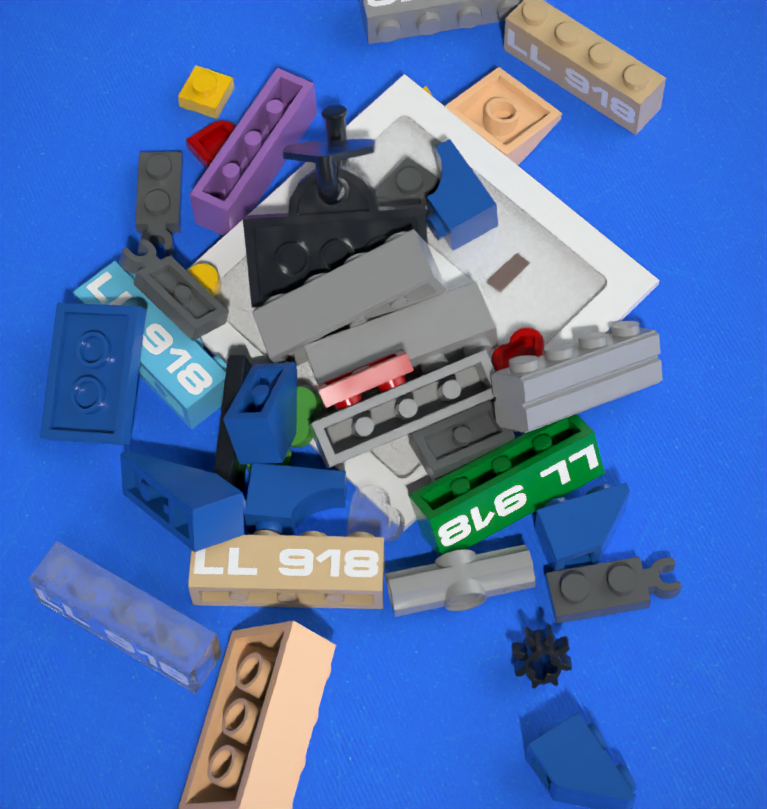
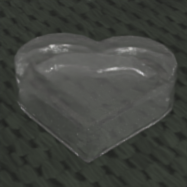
M365 484L353 493L346 536L355 532H366L375 537H384V542L397 539L403 533L405 527L403 514L397 508L390 506V497L383 488L372 484Z

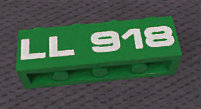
M575 414L524 433L408 496L422 536L440 557L451 551L469 548L537 511V509H541L547 502L561 498L605 474L594 431Z

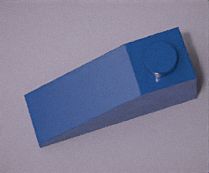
M131 451L120 453L123 495L192 551L197 552L244 535L243 515L246 513V502L243 493L218 474Z

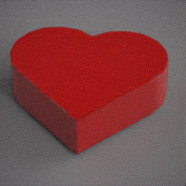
M216 121L186 139L187 148L207 170L236 126L229 121Z
M526 327L515 331L510 337L508 344L497 347L492 353L491 363L495 372L510 367L509 360L514 357L527 355L539 357L545 355L543 336L534 328Z

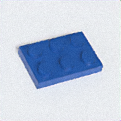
M57 303L40 438L55 441L130 446L146 309L139 306Z

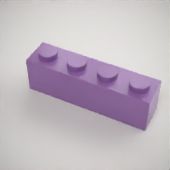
M276 68L190 193L196 224L225 236L243 220L244 216L252 212L287 160L283 159V149L288 145L298 143L317 115L314 83Z

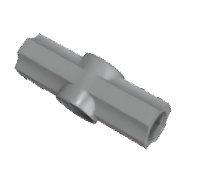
M526 544L477 555L472 550H455L441 555L435 560L434 564L386 574L388 595L395 617L445 607L449 611H465L481 605L486 601L487 597L534 588L536 583L532 558Z

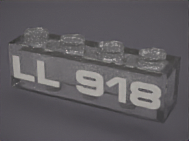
M58 541L55 542L28 579L39 602L194 694L198 692L222 656L216 633Z

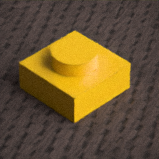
M195 65L178 95L179 106L218 119L235 88L233 77Z

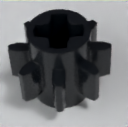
M549 624L544 629L533 631L526 627L523 642H514L511 645L512 656L518 659L514 663L515 676L519 677L526 674L531 680L532 688L534 689L539 684L552 683L554 686L559 685L558 677L561 670H572L571 657L566 654L570 650L569 639L567 636L557 639L552 633L551 625Z

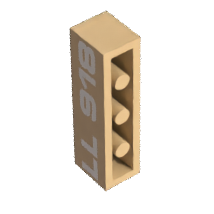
M523 0L505 18V51L636 135L661 109L666 82L664 76L546 1Z
M261 530L254 532L252 535H242L197 552L191 550L188 589L193 605L383 609L384 537H375L366 532L351 533L347 537L327 536L317 531H307L301 533L300 536H286L274 531Z

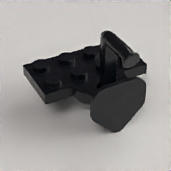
M328 106L321 112L322 117L326 121L327 141L296 143L288 145L283 149V159L315 163L316 168L299 181L290 198L288 213L247 215L243 218L252 308L264 306L265 302L275 295L288 294L303 286L308 278L316 274L333 271L344 265V262L355 254L368 253L378 248L390 236L396 233L409 232L414 229L428 244L425 204L380 207L376 191L365 176L349 168V158L374 153L376 142L374 139H347L345 116L348 111L344 106ZM344 186L345 194L342 198L338 200L339 195Z

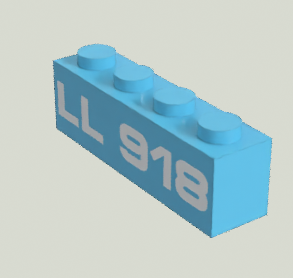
M114 261L73 291L75 301L79 304L139 306L146 309L138 375L192 430L222 406L227 365L218 356L211 358L203 350L204 346L200 338L192 341L134 285L136 274L127 273Z

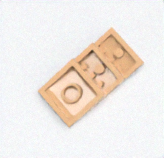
M500 67L445 105L448 110L516 165H519L533 151L562 116L559 110Z

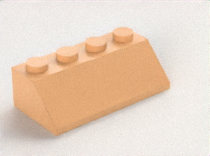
M295 621L232 631L178 809L293 808L294 795L300 774L305 766V756L313 727L318 719V709L325 683L331 672L335 644Z

